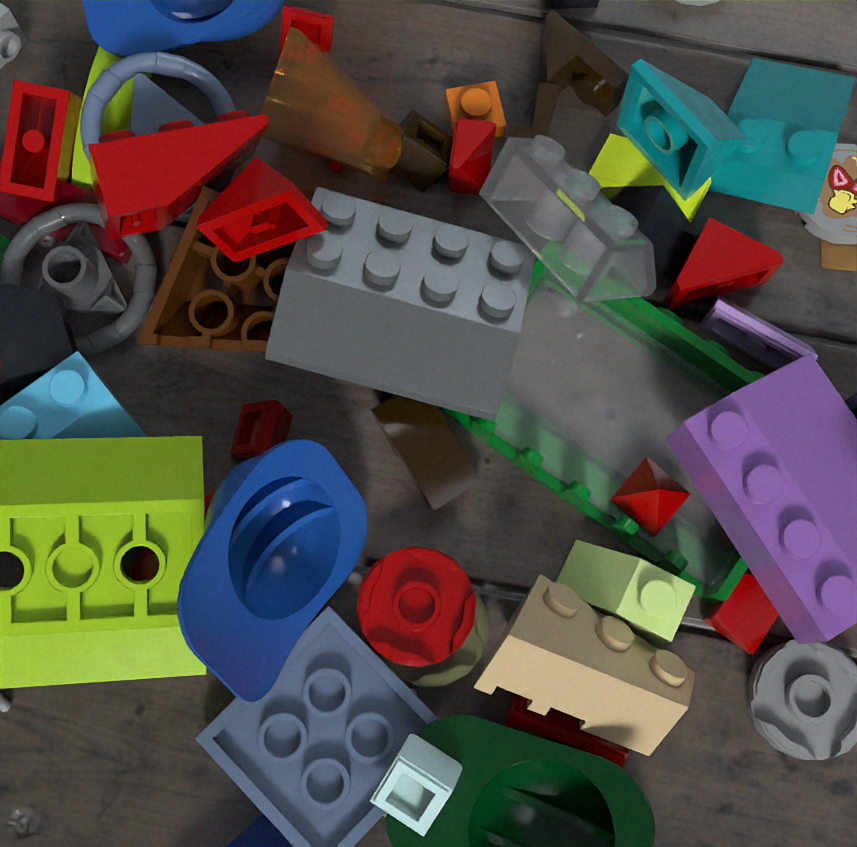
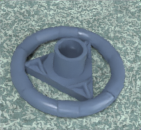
M157 51L138 53L125 57L104 70L88 90L80 119L83 151L90 164L89 144L99 143L98 138L102 136V117L105 107L122 87L123 83L131 78H134L129 130L134 132L135 137L158 133V128L161 125L172 121L190 120L193 126L205 125L144 75L146 73L184 78L191 82L208 97L216 117L227 112L236 111L232 99L217 78L204 67L184 56ZM234 171L212 189L221 192L233 176ZM194 203V204H193L190 208H188L186 211L191 210V209H194V206H195L196 203Z

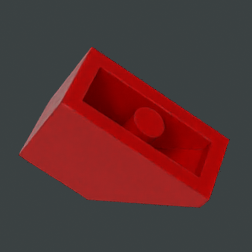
M13 79L0 170V192L57 202L72 172L76 131L83 99L68 90Z

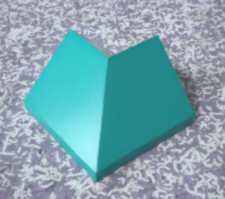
M642 59L631 65L616 126L683 200L686 201L713 175L747 137L709 97Z

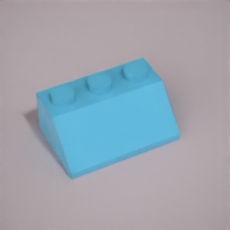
M79 351L72 354L0 406V440L148 437L100 374ZM11 553L17 560H20L18 556Z

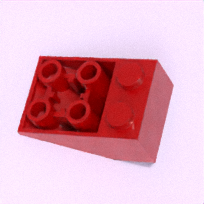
M236 110L219 115L215 118L216 123L193 126L190 120H178L161 125L158 128V133L135 137L133 131L119 130L100 136L98 138L99 143L89 144L90 175L108 240L163 230L197 202L203 186L211 189L214 188L255 153L269 124L267 114L250 117L248 111Z

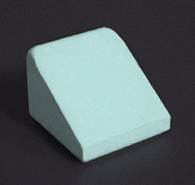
M410 734L370 802L424 837L454 790L462 771V765L417 735Z

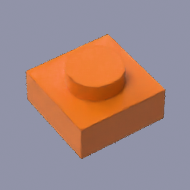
M496 81L445 89L444 102L452 135L454 134L455 122H458V118L496 123L495 138L505 136L507 124Z

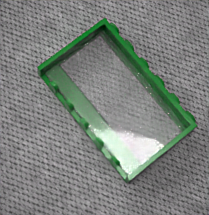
M554 238L534 263L521 335L495 421L437 406L438 409L647 561L696 586L693 594L708 605L726 601L748 569L745 561L665 438L683 421L765 375L757 371H748L729 358V353L723 346L710 339H701L685 328L676 314L662 307H654L638 296L635 288L629 282L617 276L610 277L594 266L591 259L582 250L575 246H565ZM646 456L691 493L655 537L650 535L609 500Z

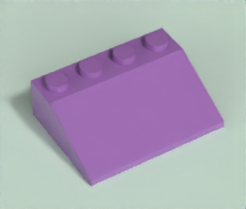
M810 353L731 393L688 418L665 438L799 645L829 641L857 623V419Z

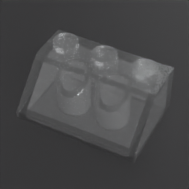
M536 135L535 138L508 137L479 195L579 303L651 296L656 289L653 243L637 229L638 221L625 209L613 205L600 192V183L588 173L576 169L564 157L565 149L555 140L544 135Z

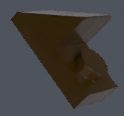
M552 10L546 15L540 43V82L560 85L558 94L570 85L584 104L594 106L605 117L608 116L620 104L629 74L555 10Z

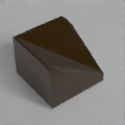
M412 109L391 134L382 164L420 191H426L447 170L453 138Z

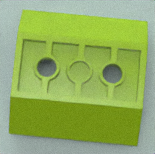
M202 436L0 440V552L13 553L20 558L24 566L23 579L18 585L13 587L0 586V689L206 675V666L190 650L181 632L177 602L180 581L204 534ZM132 547H148L158 556L159 569L150 579L137 581L129 578L124 573L122 557Z

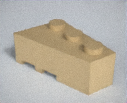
M539 574L505 626L473 688L492 694L498 686L528 698L527 709L545 716L550 708H554L581 719L579 722L580 730L650 756L689 708L696 672L688 668L674 653L660 650L634 634L630 627L622 620L613 616H606L582 601L570 587L562 583L552 582Z

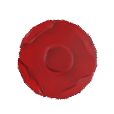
M410 546L391 552L372 565L360 585L357 612L362 632L377 653L395 664L420 668L442 662L462 647L474 626L477 602L471 582L456 560L438 549Z

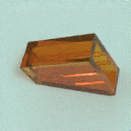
M290 27L260 114H267L269 124L262 137L284 148L386 182L390 169L397 163L402 149L401 138L404 129L322 46L299 29Z

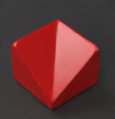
M458 118V122H455L448 177L450 192L481 196L487 194L496 123Z

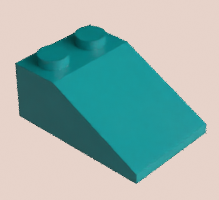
M753 58L727 114V117L744 133L747 139L713 173L709 191L814 214L856 77Z

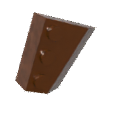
M203 186L137 340V344L265 353L285 270L296 241L234 263L195 227L198 217L221 194L218 191Z

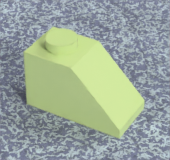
M580 540L574 541L555 581L570 587L582 601L606 616H613L622 620L630 627L634 634L653 645L672 642L696 586L641 558Z

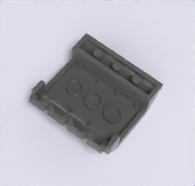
M317 187L311 203L328 221L327 228L323 232L297 240L285 270L265 351V359L495 421L521 335L537 248Z

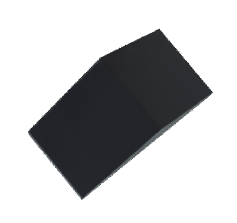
M663 185L603 187L579 234L674 280L698 232L688 221Z

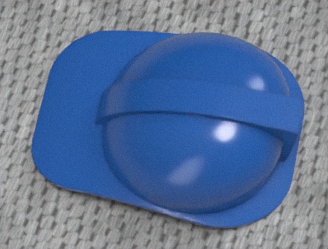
M286 0L81 1L93 40L103 50L114 56L125 58L144 52L159 51L168 53L199 41L223 42L245 37L271 22L280 12Z
M307 439L287 440L273 446L262 455L249 458L234 467L223 478L211 499L207 510L204 534L180 581L177 598L178 619L186 644L193 654L242 701L256 702L271 690L288 656L307 626L354 569L365 543L367 510L364 500L337 461L323 445Z

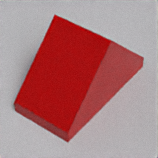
M255 157L198 217L195 227L235 263L323 232L327 228L328 221L289 179L258 157Z
M709 217L694 240L677 276L671 284L663 300L666 309L670 310L714 298L717 295L721 296L765 284L784 263L781 253Z

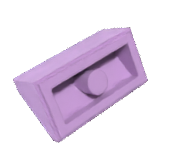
M720 295L715 297L699 325L701 329L774 370H778L810 353L815 360L818 358V354L808 344Z

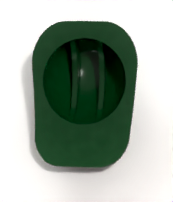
M471 715L442 717L429 723L418 734V737L462 765V771L454 790L424 837L388 813L385 820L387 835L393 847H653L656 833L654 814L646 794L636 780L620 766L603 757Z

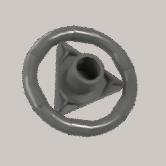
M70 203L55 206L33 217L17 232L3 256L4 260L0 267V284L8 283L21 287L23 263L33 246L42 237L53 233V231L67 224L78 223L63 245L52 249L45 256L42 263V274L31 289L61 297L66 313L120 315L115 321L88 335L73 336L77 350L82 356L101 353L123 342L139 327L148 314L156 296L158 268L154 252L144 233L121 238L130 248L136 263L133 296L130 303H128L105 254L100 249L88 223H93L105 229L99 205L94 203Z

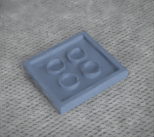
M328 606L305 629L288 656L271 690L256 702L242 701L236 697L195 740L294 847H354L386 813L370 802L406 739L410 734L418 736L425 726L438 718Z

